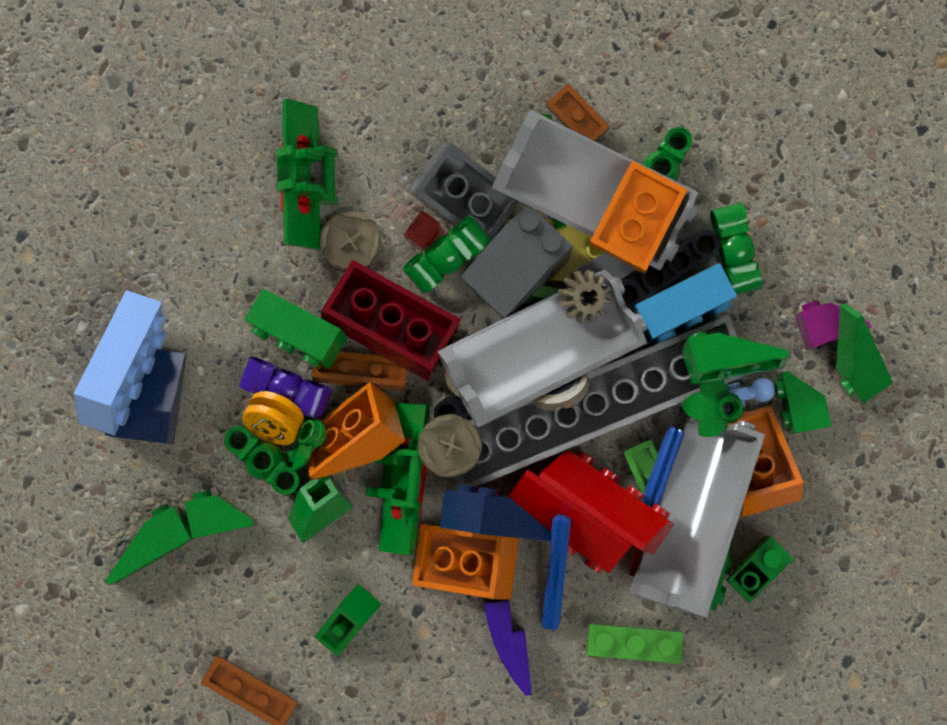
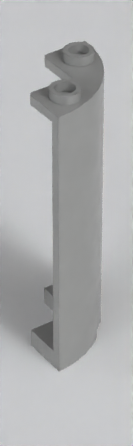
M530 110L520 127L512 148L502 163L492 188L592 237L631 161L634 160ZM654 171L688 189L649 264L661 270L666 260L670 262L673 260L679 248L675 241L685 221L691 222L698 209V205L694 204L698 192Z
M605 269L594 274L595 277L598 275L604 276L605 280L602 286H610L612 289L609 293L604 294L606 298L612 299L611 304L603 303L602 305L607 314L602 316L596 312L597 321L594 323L589 322L587 317L583 324L576 321V316L571 319L566 317L565 314L568 308H561L559 306V302L565 300L566 296H562L557 292L437 351L454 387H456L462 398L466 410L477 427L647 343L643 332L647 330L646 324L639 313L634 314L625 305L622 297L625 289L617 276L613 277ZM582 291L580 297H583L580 302L587 303L590 299L587 294H590V292Z
M687 416L682 430L685 435L659 504L671 513L668 519L675 523V525L654 555L642 552L629 594L707 618L765 434L755 431L756 426L751 423L738 421L737 424L726 425L723 432L718 436L703 437L699 436L698 433L700 421Z

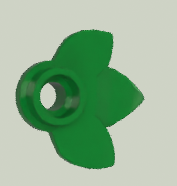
M723 379L700 383V392L689 395L681 403V407L687 416L700 421L698 427L699 436H718L723 432L727 424L739 420L743 413L741 399L736 394L729 392L727 384ZM725 402L730 405L728 414L724 413L722 409Z
M309 416L304 417L305 420L299 428L296 442L283 456L284 459L293 463V471L302 468L310 459L313 450L324 443L326 427L323 422L319 420L314 421Z

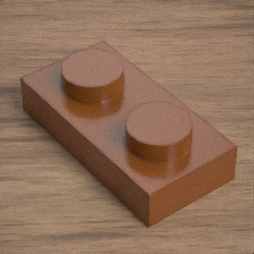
M569 83L546 103L548 110L565 127L595 142L610 128Z

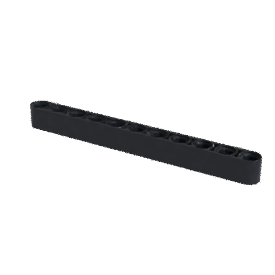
M702 230L679 244L675 256H681L685 259V269H675L671 262L666 260L661 270L649 265L645 273L638 271L622 282L624 289H630L635 294V302L631 304L625 303V305L632 310L636 304L660 293L710 260L720 247L718 236L713 231ZM697 240H707L711 244V252H701L697 248ZM649 272L657 273L660 276L661 284L657 287L650 286L645 280V275ZM454 393L440 401L434 409V418L439 416L440 410L445 406L453 407L457 412V416L464 419L471 417L462 399Z

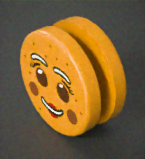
M268 391L255 393L242 415L243 423L254 435L277 445L293 443L298 435L299 428L305 420L303 412L295 403L284 396Z

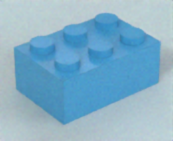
M718 263L636 304L631 311L634 314L639 313L646 324L647 330L643 331L647 341L646 345L654 342L656 345L671 339L676 335L675 330L679 328L684 333L700 325L704 321L703 316L707 314L712 319L726 312L727 309L732 307L730 302L737 295L721 264Z

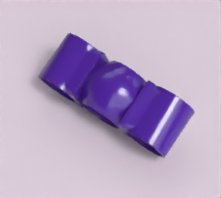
M249 357L239 383L240 388L253 394L260 391H268L284 396L295 403L304 415L315 419L322 418L332 393V389L324 384L313 382L308 378L303 380L300 375L294 372L279 369V366L256 357Z

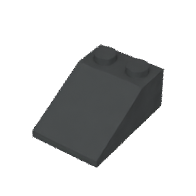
M451 142L441 143L407 190L417 200L454 226L466 217L472 216L491 240L520 202L493 189L492 186L496 177Z
M527 205L503 227L461 275L460 279L504 319L510 316L570 261L573 245L532 207Z

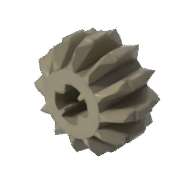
M587 270L584 276L581 271H575L574 281L570 278H565L563 281L568 286V289H559L558 294L566 296L565 300L559 302L561 308H568L565 316L570 319L576 316V321L581 324L584 323L586 317L589 322H596V312L605 316L607 312L602 307L603 303H612V299L604 296V294L612 290L610 286H602L605 277L602 275L595 277L594 271ZM582 291L590 292V294H587L590 297L587 303L580 302L583 297H580Z

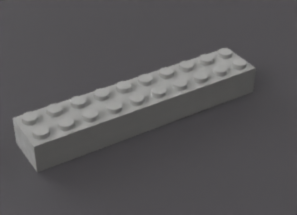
M729 315L588 372V392L581 401L572 407L564 409L562 406L556 407V411H547L538 408L530 401L480 427H477L474 421L471 420L470 422L473 423L480 434L482 448L475 467L465 475L456 477L459 485L480 486L682 403L689 395L700 392L699 384H691L682 349L687 339L698 332H707V334L722 333L738 337ZM747 375L726 378L723 380L726 382V384H728Z

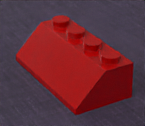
M567 449L538 476L635 547L646 553L654 555L675 525V523L668 519L671 514L657 503L652 507L642 501L645 497L643 493L631 485L627 489L619 485L617 481L620 477L605 467L600 471L592 466L595 460L581 450L575 454Z
M528 469L508 496L550 532L555 515L569 516L571 525L568 553L574 556L576 552H579L587 559L584 564L600 574L602 569L610 573L632 546L622 536Z

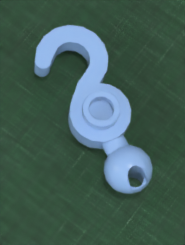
M767 378L756 379L750 387L741 388L740 382L727 385L729 392L736 394L741 399L743 407H745V400L755 398L760 402H767L775 393L773 382ZM725 402L723 405H726L727 411H729L730 405Z

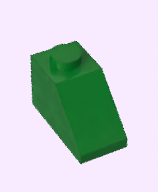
M211 490L192 494L193 500L185 501L191 538L258 525L256 518L223 496H212Z
M357 584L314 637L338 657L381 606V603L370 592Z

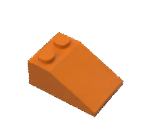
M369 382L324 417L321 422L326 427V439L320 447L313 450L310 459L307 461L309 476L316 480L380 460L391 451L397 449L405 441L395 401L373 383Z
M771 405L742 413L739 420L730 424H737L738 421L751 423L756 426L755 431L765 434L740 512L741 516L744 517L801 501L804 482Z
M421 524L412 585L490 599L511 600L519 538L476 534Z

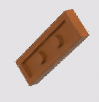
M340 351L330 369L321 365L317 369L313 367L312 380L313 382L364 387L367 383L371 382L379 389L405 391L407 370L381 355Z
M216 655L201 681L202 685L272 725H286L299 702L297 699L220 655Z

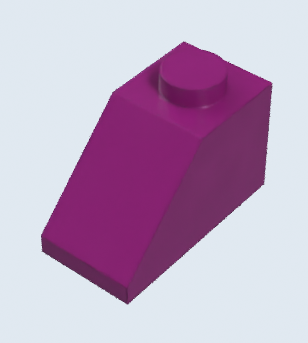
M819 300L802 305L803 311L794 315L806 350L838 340L839 306L831 302L821 305ZM865 320L868 328H872L870 322Z

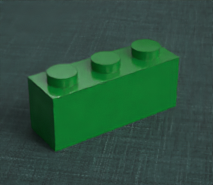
M262 289L244 319L252 328L250 330L251 334L263 341H266L267 338L276 341L275 346L287 354L292 355L293 351L303 356L301 360L316 369L319 365L330 369L347 340V336L340 328L265 289Z

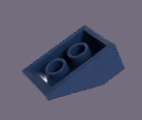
M156 350L153 368L149 374H144L141 380L142 389L137 400L132 399L128 407L130 408V413L126 424L119 426L115 436L105 433L104 436L174 445L187 354Z
M459 484L458 491L445 489L440 528L484 535L543 541L551 540V532L511 498L497 496L498 489L478 487L477 493V487Z

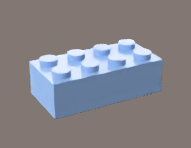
M126 290L73 393L79 424L114 436L119 426L126 424L130 413V408L128 407L132 399L137 400L142 389L141 380L144 374L151 372L155 361L154 354L157 348L162 349L167 337V332L164 331L166 316L162 312V302Z

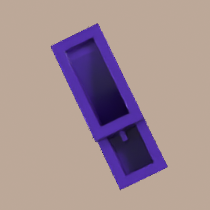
M509 600L484 601L488 627L503 665L525 696L532 695L525 629L512 630Z

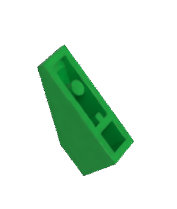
M844 303L840 306L836 370L842 380L839 382V386L849 398L854 396L864 404L893 384V381L863 315Z
M698 332L691 335L682 349L692 385L779 369L783 367L790 356L786 349L722 333L707 334V332Z
M165 504L151 512L153 517L145 521L105 581L108 586L117 584L196 539L191 538L189 523L179 506L169 507L168 504Z

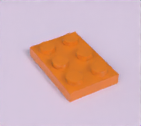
M631 161L588 245L645 273L688 189Z

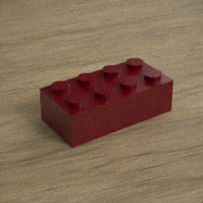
M353 259L321 310V319L340 328L348 338L426 381H429L441 360L437 351L450 345L461 322V319Z

